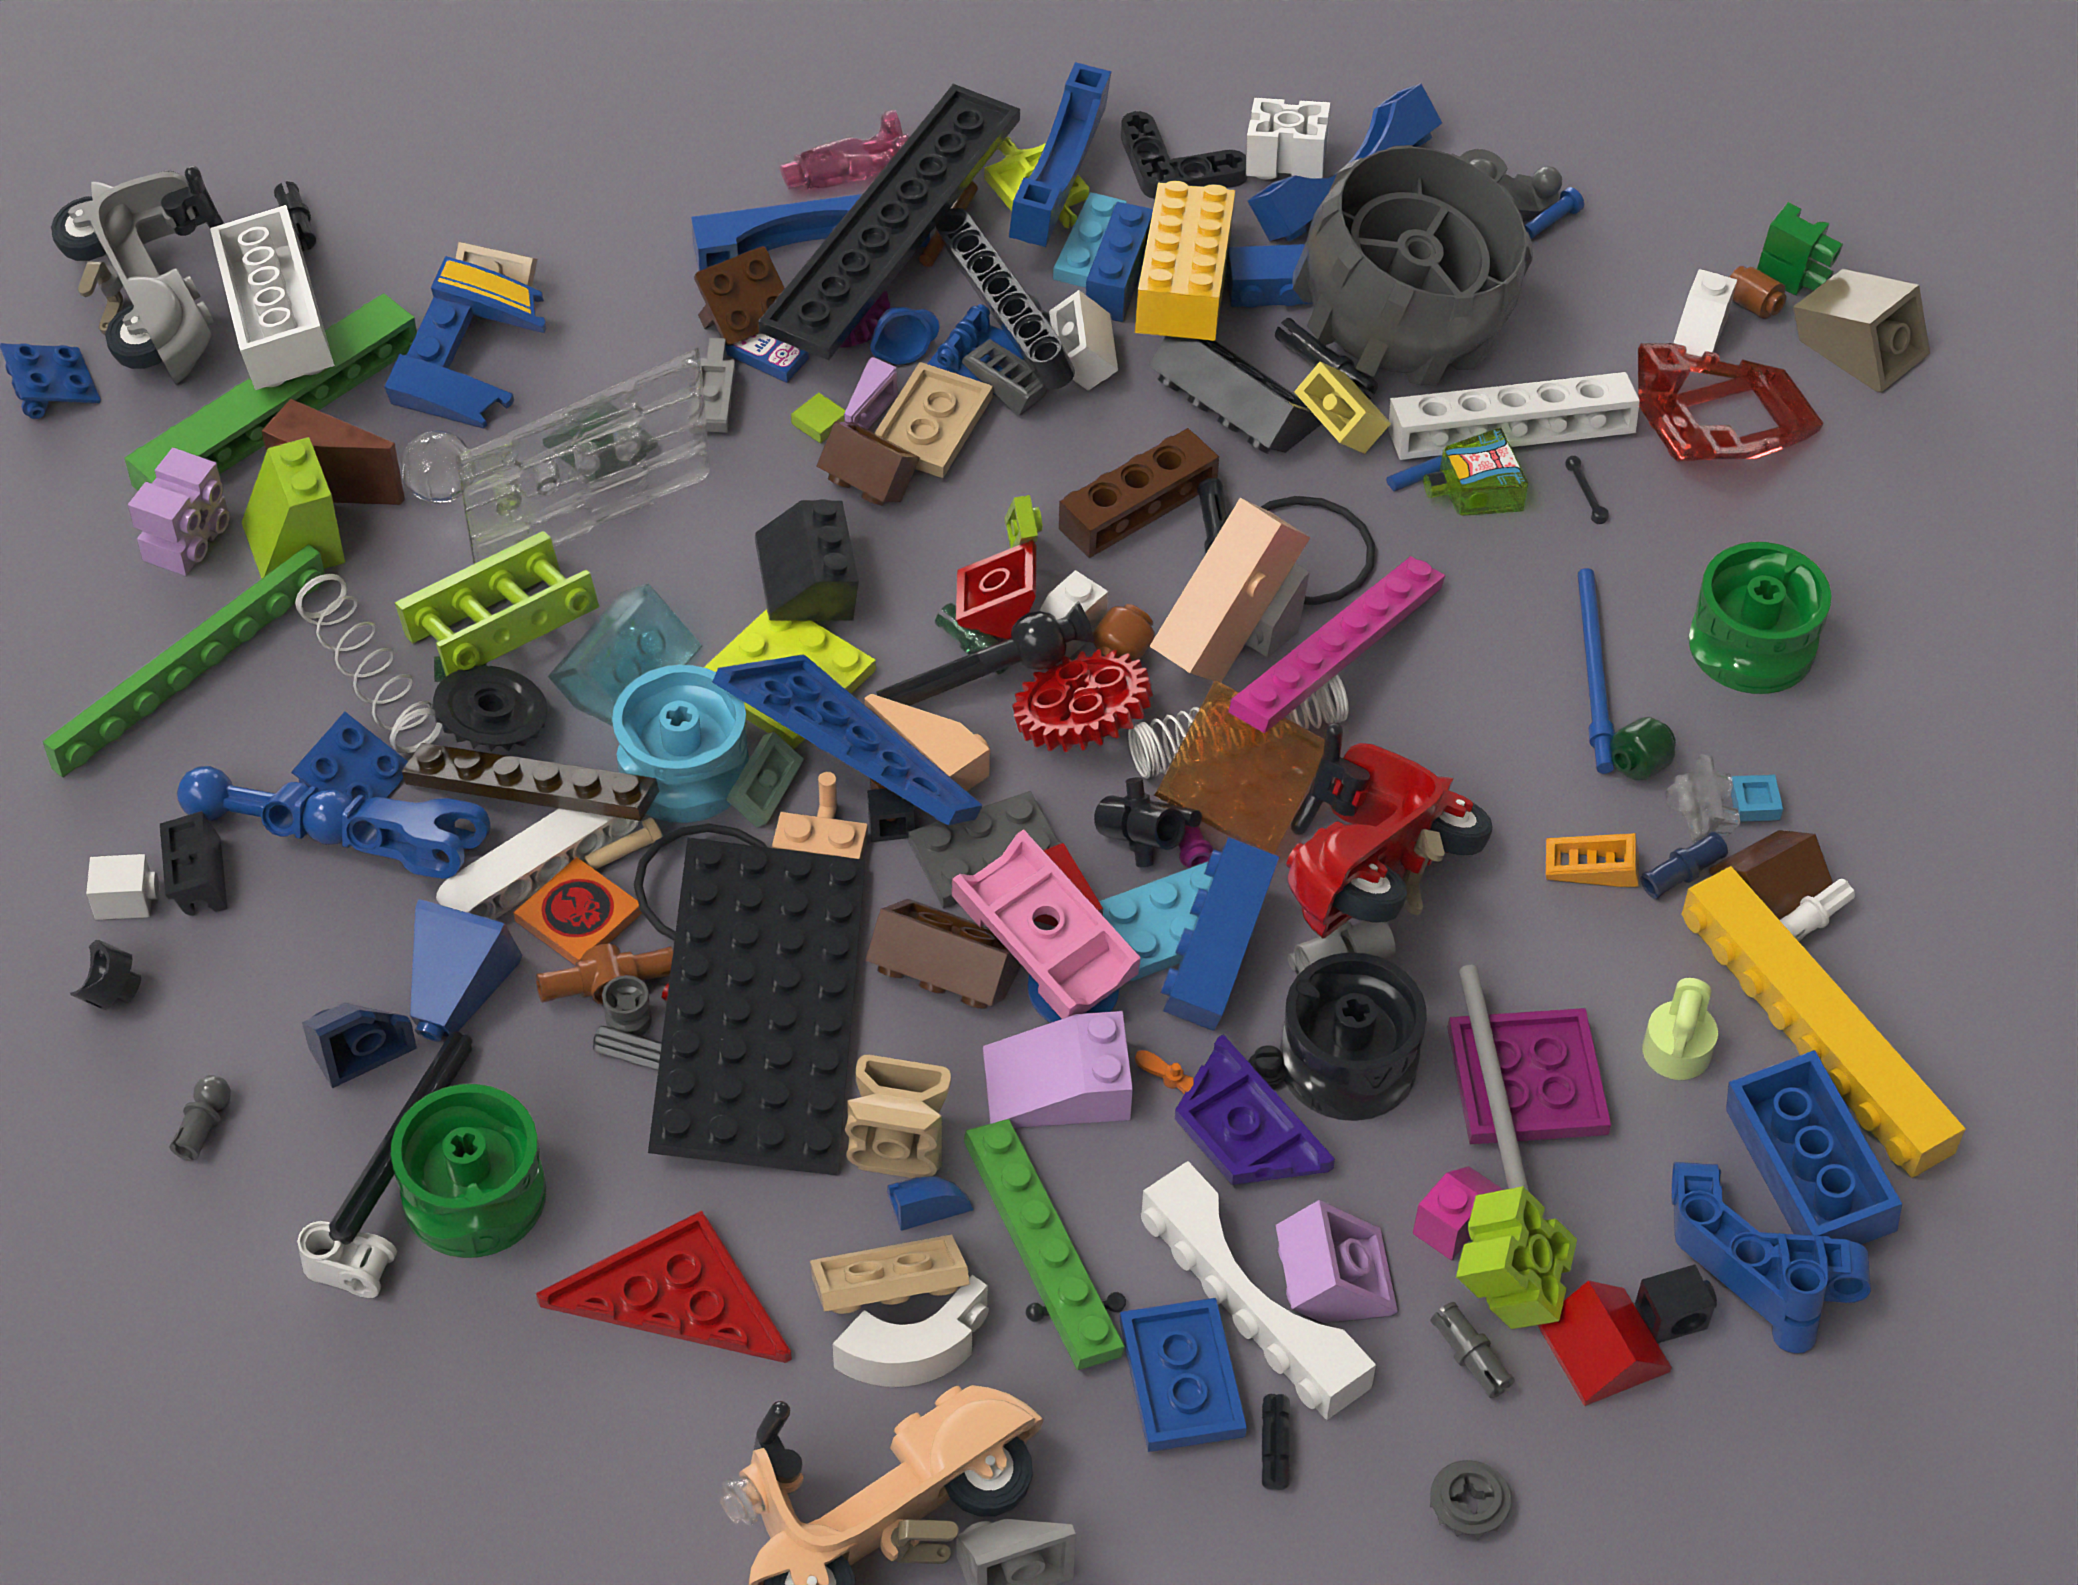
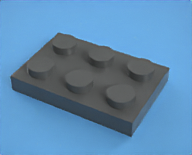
M1031 791L983 806L975 820L947 825L939 821L908 832L909 844L942 908L958 904L952 897V879L959 874L973 876L1003 855L1016 834L1023 829L1042 850L1059 844Z

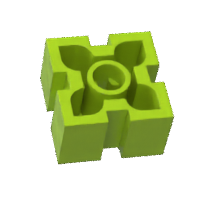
M1524 1186L1475 1196L1471 1217L1468 1222V1232L1473 1242L1464 1244L1456 1278L1478 1298L1486 1297L1489 1309L1510 1329L1560 1320L1567 1289L1560 1282L1561 1274L1571 1271L1577 1238L1556 1218L1548 1220L1543 1218L1545 1207Z

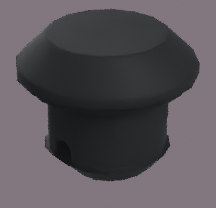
M1261 1046L1248 1060L1269 1086L1278 1085L1286 1077L1282 1064L1283 1059L1281 1058L1282 1052L1275 1046Z

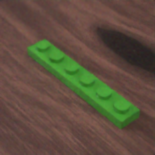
M1006 1119L966 1130L964 1137L966 1148L1076 1369L1081 1370L1121 1358L1125 1346L1010 1120Z

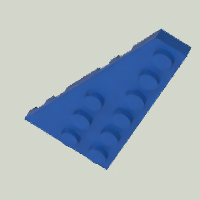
M806 655L718 668L712 683L815 744L819 749L830 753L911 802L938 821L947 825H953L977 818L983 806L979 801Z

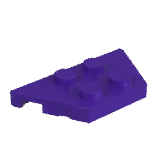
M1224 1034L1219 1036L1214 1043V1050L1204 1066L1201 1065L1195 1075L1193 1086L1188 1092H1185L1175 1109V1120L1231 1185L1327 1173L1334 1169L1335 1158Z

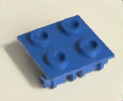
M979 304L970 307L967 315L951 331L949 337L939 346L938 351L927 364L982 382L962 363V360L989 339L1022 360L1024 359L1002 329L990 325L989 309L985 305ZM987 354L980 360L987 364L992 358ZM998 365L994 369L999 372L1003 368L1000 365Z
M26 343L0 344V349L6 361V371L13 378L12 386L15 389L16 396L23 400L22 411L30 418L39 419L43 417L49 401L100 403L101 399L79 347L30 345Z
M344 711L291 773L299 779V783L305 784L308 788L311 786L318 787V792L323 789H336L346 793L352 800L358 795L365 796V800H369L373 797L387 798L403 780L401 771L408 761Z

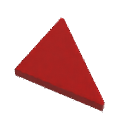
M702 1210L536 1293V1299L541 1308L786 1363L792 1360L791 1350Z

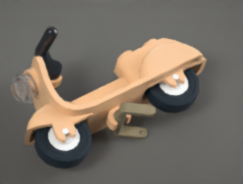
M971 1385L963 1390L960 1386H954L936 1400V1408L922 1417L919 1413H914L895 1427L894 1432L896 1436L892 1440L890 1449L901 1462L899 1466L821 1518L806 1524L801 1522L796 1516L788 1494L797 1490L803 1482L804 1476L801 1473L802 1459L794 1450L785 1449L778 1436L790 1416V1407L784 1401L775 1402L757 1429L751 1465L739 1472L740 1478L737 1480L729 1478L723 1482L722 1486L725 1494L719 1497L722 1507L734 1523L742 1520L746 1525L751 1526L758 1521L757 1515L761 1513L766 1530L771 1538L759 1550L751 1567L748 1585H856V1578L850 1566L881 1547V1551L886 1558L899 1563H946L951 1555L950 1548L947 1545L919 1543V1540L952 1541L957 1537L958 1526L953 1521L920 1519L950 1499L963 1511L979 1517L998 1516L1014 1509L1026 1496L1033 1477L1032 1458L1026 1444L1030 1438L1039 1432L1044 1419L1026 1403L1008 1393Z

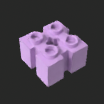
M172 447L155 469L156 479L152 484L148 482L143 484L128 503L133 527L142 530L137 541L143 561L187 576L194 565L205 557L208 549L207 540L213 542L218 534L225 531L229 523L230 514L225 497L222 496L223 485L216 462Z

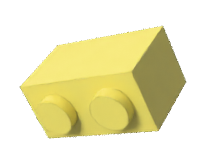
M1319 362L1294 391L1339 443L1364 454L1391 424L1346 373L1325 363Z

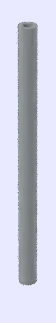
M1466 965L1459 970L1508 1188L1524 1186L1529 1191L1478 969L1475 965Z

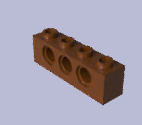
M1189 428L1174 436H1169L1159 445L1143 454L1135 455L1127 463L1111 472L1100 475L1094 482L1080 490L1067 494L1064 499L1059 501V530L1088 558H1091L1198 496L1197 487H1199L1198 484L1202 480L1207 478L1218 479L1219 456Z

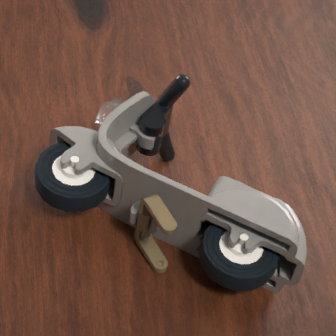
M196 166L187 167L185 177L174 171L164 170L156 174L121 183L115 187L106 183L91 182L92 196H85L71 201L62 207L54 217L51 225L53 241L66 257L76 261H89L85 267L78 291L83 297L91 296L98 282L105 298H107L99 329L105 334L108 349L113 357L121 365L131 369H145L158 365L163 361L175 385H177L195 367L197 360L208 346L212 337L208 325L214 323L204 301L195 304L194 300L201 296L190 275L182 278L177 268L159 276L143 244L175 233L180 236L189 235L195 231L198 225L207 223L209 229L225 223L205 187L200 170ZM107 254L113 266L106 265L104 262H90V260ZM124 286L133 305L121 311L123 296L120 290Z

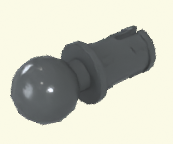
M208 1075L196 1083L193 1092L195 1102H189L185 1105L183 1109L185 1117L169 1146L170 1150L178 1157L186 1160L198 1159L209 1131L212 1127H216L220 1121L217 1111L223 1109L230 1100L231 1089L225 1079L215 1075Z

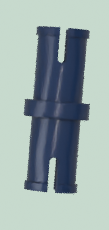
M1711 832L1708 836L1686 849L1679 847L1670 853V859L1652 870L1641 874V884L1650 897L1657 899L1681 882L1690 883L1698 878L1701 870L1727 856L1728 847L1718 833Z

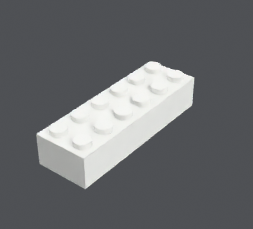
M284 205L210 228L240 352L255 390L264 387H276L287 380L303 375H315L322 372L325 368L335 366L301 245L287 206Z

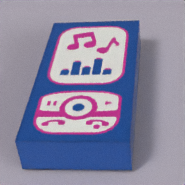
M758 334L731 346L725 345L728 356L786 383L809 359V352L764 334Z

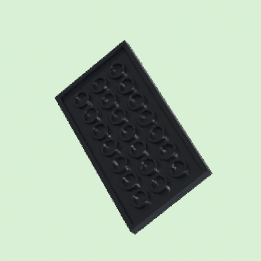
M687 838L648 1153L837 1176L866 860Z

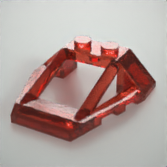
M1641 343L1638 347L1639 407L1648 419L1650 426L1656 431L1667 447L1670 455L1678 462L1758 459L1808 439L1819 432L1824 424L1784 369L1742 360L1739 365L1719 361V354L1705 351L1702 357L1686 353V346L1675 343ZM1691 371L1733 378L1678 393ZM1753 390L1779 427L1738 437L1730 425H1698L1687 407Z

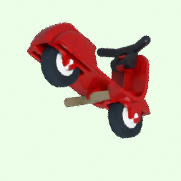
M1335 722L1330 723L1326 727L1321 761L1311 788L1291 822V830L1295 834L1305 833L1323 802L1330 805L1335 815L1352 824L1345 825L1335 821L1326 829L1323 827L1319 828L1312 839L1305 844L1298 843L1293 848L1286 862V866L1290 868L1287 877L1289 887L1302 906L1301 910L1305 921L1322 939L1329 936L1352 917L1372 923L1393 920L1403 908L1404 903L1409 913L1414 915L1421 914L1423 903L1419 883L1426 866H1430L1432 861H1441L1444 853L1474 855L1481 852L1487 844L1493 828L1491 818L1482 808L1468 798L1449 791L1454 778L1436 776L1418 763L1373 744L1358 743L1351 746L1344 754V757L1341 758L1343 729L1340 724Z

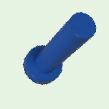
M1573 187L1564 189L1560 193V200L1524 225L1530 239L1537 236L1568 212L1572 214L1580 212L1584 208L1582 195Z

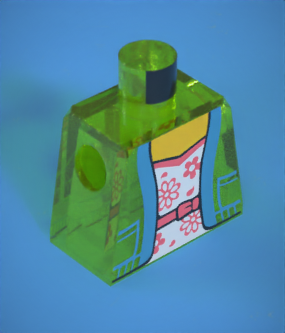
M1502 428L1493 429L1446 446L1442 452L1440 471L1425 474L1423 477L1427 497L1435 498L1449 495L1456 512L1462 516L1524 511L1529 483Z

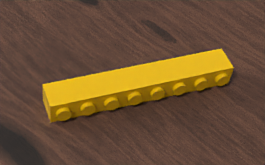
M1732 866L1688 888L1681 913L1687 927L1692 932L1699 934L1711 948L1715 959L1720 964L1727 966L1739 980L1743 991L1749 997L1755 998L1767 1012L1771 1023L1777 1029L1783 1030L1796 1045L1800 1055L1816 1051L1842 1099L1855 1113L1860 1125L1865 1130L1873 1133L1885 1147L1889 1158L1896 1165L1901 1166L1911 1178H1914L1956 1154L1966 1128Z

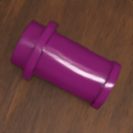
M1185 826L1183 839L1178 845L1181 850L1179 853L1180 862L1188 868L1208 862L1214 849L1213 846L1204 839L1199 826Z

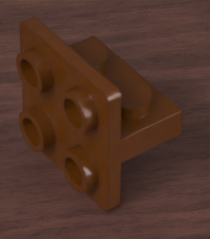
M764 246L698 271L694 275V280L706 303L698 314L704 329L716 325L721 337L726 339V346L734 345L761 334L759 333L758 321L785 289Z

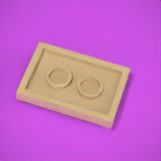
M919 362L875 431V434L919 456L920 459L915 469L944 478L993 398V386Z
M952 1234L810 1260L812 1279L824 1312L832 1310L838 1314L851 1313L859 1310L863 1304L879 1301L887 1305L900 1304L907 1301L912 1295L928 1292L935 1296L948 1295L957 1291L960 1286L970 1285L967 1265Z

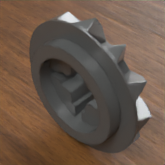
M1472 1460L1457 1461L1444 1467L1434 1478L1430 1492V1507L1434 1509L1438 1516L1439 1525L1446 1524L1454 1530L1457 1537L1465 1533L1473 1534L1479 1539L1484 1533L1492 1530L1497 1532L1506 1517H1508L1511 1507V1493L1505 1479L1491 1466ZM1465 1484H1467L1468 1491H1471L1473 1498L1482 1499L1478 1502L1476 1514H1472V1510H1469L1466 1503H1458V1501L1462 1500Z

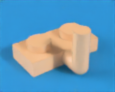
M823 772L818 777L820 805L817 817L780 812L772 848L862 859L868 836V824L834 819L837 810L836 776L831 772Z

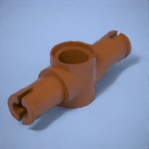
M613 944L594 946L583 954L581 961L576 962L573 968L536 974V986L540 1001L544 1003L558 998L581 994L583 998L592 996L597 1004L603 1005L602 993L604 987L616 977L625 975L635 976L644 981L670 976L673 949L670 946L656 951L632 955L631 951L621 953L620 949Z

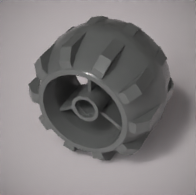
M1412 145L1393 146L1386 150L1378 151L1364 159L1359 158L1349 162L1337 172L1330 191L1314 213L1307 242L1293 272V290L1303 302L1313 303L1314 310L1307 327L1317 340L1324 345L1336 342L1346 352L1357 358L1358 363L1355 369L1374 377L1379 368L1390 372L1406 373L1409 382L1412 384H1438L1448 365H1451L1456 370H1474L1485 360L1501 327L1508 320L1517 305L1523 277L1533 260L1532 242L1529 233L1526 232L1522 216L1516 207L1513 197L1504 186L1499 185L1487 173L1471 164L1469 160L1453 153L1448 154L1429 148L1413 147Z

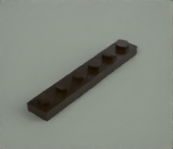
M427 743L419 745L401 771L406 785L642 821L659 793L657 780L652 777Z

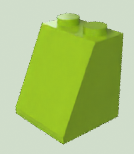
M307 437L268 448L241 521L261 579L308 544L320 552L324 569L345 563L332 495L310 438Z

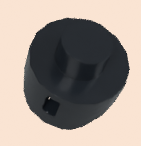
M95 940L89 946L90 969L88 977L82 987L71 992L70 995L103 1010L110 1008L117 999L125 1003L131 1002L141 983V975L130 971L133 961L132 954L101 940Z

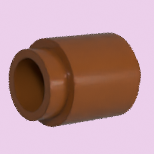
M1739 266L1730 275V278L1737 279L1733 302L1763 319L1778 314L1784 307L1786 302L1785 286L1779 281L1754 267L1746 268L1745 266Z

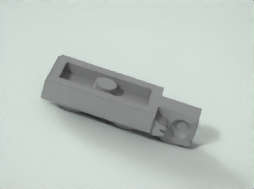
M709 338L707 359H694L686 416L687 431L728 432L735 379V361L726 359V339Z

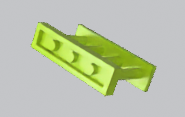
M544 531L395 602L405 637L412 644L430 635L438 641L436 646L446 676L460 669L469 670L474 666H482L600 607L590 572L586 569L566 579L560 573L551 537ZM542 580L550 586L531 597L523 591ZM505 598L513 604L494 615L485 609ZM468 616L475 622V624L457 633H454L448 627Z

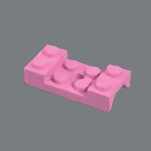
M1024 829L1016 834L1003 855L973 876L959 874L952 879V897L980 928L986 925L1039 984L1038 993L1061 1019L1075 1014H1084L1138 975L1141 957ZM1048 914L1056 918L1059 924L1052 930H1041L1035 926L1033 920L1039 915Z

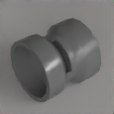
M627 975L616 977L609 981L602 993L607 1027L638 1036L645 1034L652 1021L649 994L645 983L635 976Z

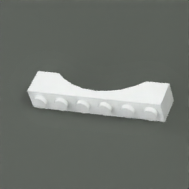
M1189 1161L1143 1190L1141 1219L1146 1229L1153 1236H1160L1169 1245L1172 1255L1179 1266L1186 1271L1190 1269L1197 1276L1208 1298H1216L1217 1304L1221 1303L1232 1315L1233 1322L1238 1331L1245 1338L1254 1339L1263 1349L1268 1364L1274 1371L1279 1374L1284 1373L1295 1385L1299 1398L1308 1408H1316L1328 1420L1372 1389L1376 1364L1345 1330L1321 1325L1291 1313L1270 1300L1250 1282L1235 1262L1224 1239L1219 1218L1218 1193Z

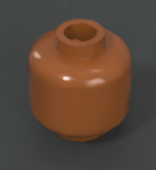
M1126 604L1124 607H1112L1093 631V644L1096 649H1101L1102 656L1117 650L1119 658L1128 653L1132 661L1138 659L1141 661L1155 638V632L1152 628L1153 621L1147 613L1132 604Z

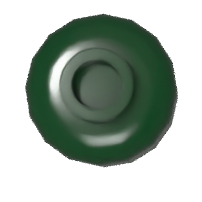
M1651 717L1639 718L1613 735L1610 743L1612 762L1626 777L1634 780H1646L1673 762L1676 740L1673 732L1665 723Z

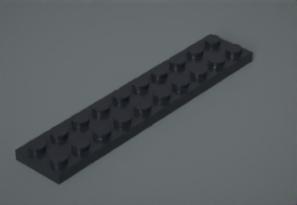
M952 84L758 321L759 333L829 361L1020 121V108Z

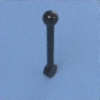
M1577 456L1568 457L1565 461L1566 468L1573 471L1593 510L1591 520L1596 524L1605 523L1609 514L1608 510L1599 506L1580 469V458Z
M1113 1292L1107 1299L1101 1300L1105 1309H1109L1112 1312H1120L1126 1305L1125 1296L1119 1292ZM1031 1303L1026 1308V1316L1032 1322H1038L1044 1316H1050L1046 1307L1039 1303Z

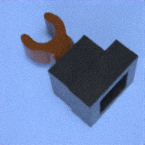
M870 778L871 790H867L871 842L909 838L908 832L915 830L913 804Z

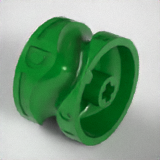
M1747 542L1726 548L1717 554L1709 562L1703 574L1696 612L1690 626L1688 640L1695 662L1703 672L1716 682L1745 693L1769 694L1780 692L1802 681L1810 672L1819 646V635L1824 628L1831 606L1832 595L1825 574L1807 556L1781 544Z
M459 1084L428 1094L416 1102L404 1114L392 1138L391 1159L396 1181L400 1188L405 1218L412 1232L421 1242L433 1250L449 1256L461 1258L488 1256L503 1251L523 1239L535 1226L542 1214L546 1201V1182L542 1163L539 1159L540 1148L537 1132L531 1115L519 1100L507 1092L492 1086Z

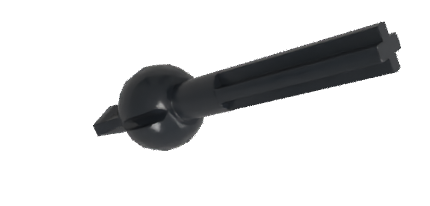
M1079 601L1075 603L1065 617L1058 620L1050 613L1042 611L1030 612L1015 622L1012 627L1011 638L878 690L876 693L880 697L910 706L1019 662L1029 669H1050L1059 663L1066 654V643L1073 640L1094 642L1091 624Z

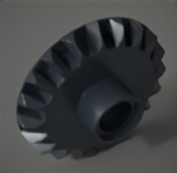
M474 666L469 670L460 669L449 674L437 686L434 692L432 707L435 710V721L443 725L444 733L455 734L457 743L468 740L471 742L473 749L479 745H486L491 752L496 746H502L509 751L514 743L525 746L529 738H537L540 729L545 726L548 712L547 702L543 693L531 680L515 671L496 666Z

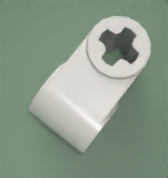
M325 1221L310 1223L302 1229L297 1243L303 1272L308 1279L347 1290L354 1295L364 1298L378 1296L381 1289L379 1280L387 1263L393 1262L397 1254V1250L391 1242L375 1234L358 1232L353 1242L344 1245L330 1238V1222ZM321 1249L331 1250L330 1252L323 1255L313 1254Z

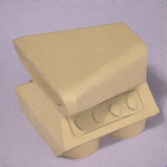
M875 1055L861 1056L856 1065V1082L861 1097L847 1100L848 1119L845 1131L849 1136V1146L846 1154L848 1160L856 1165L859 1170L908 1178L933 1176L942 1167V1116L939 1112L949 1092L951 1084L950 1070L943 1066Z

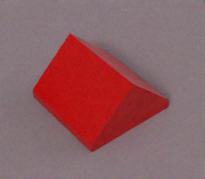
M1033 540L957 570L956 621L960 627L1004 639L1011 638L1013 625L1020 617L1030 612L1036 598L1037 546Z
M1588 1280L1564 1300L1559 1321L1538 1325L1584 1406L1671 1372L1672 1367L1626 1290L1622 1287Z

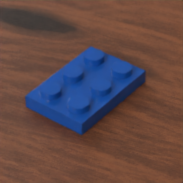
M1216 1298L1120 1312L1119 1322L1148 1452L1246 1437L1247 1426Z

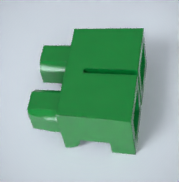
M1788 202L1770 224L1757 269L1784 284L1785 291L1796 296L1803 286L1814 291L1833 276L1834 271L1818 264L1817 261L1831 268L1841 252L1843 243L1826 235L1830 223L1817 222L1813 225L1800 218L1801 208Z

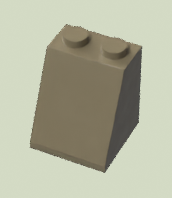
M1841 269L1793 306L1799 341L1874 391L1882 393L1930 354L1918 284Z

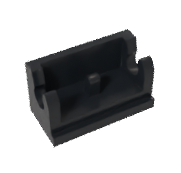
M203 811L160 823L165 895L169 900L174 899L180 909L190 916L195 915V906L192 902L197 900L206 901L208 907L215 912L227 909L221 838Z

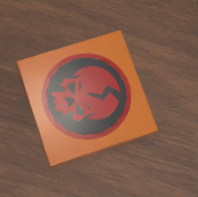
M578 857L574 858L513 912L516 923L574 965L576 962L581 961L583 954L587 950L597 945L609 944L642 914L638 900Z

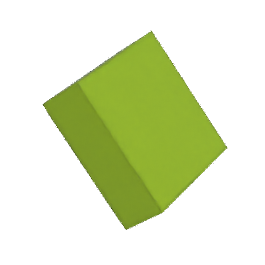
M818 392L791 413V424L821 444L829 437L835 421L845 422L844 413L846 410Z

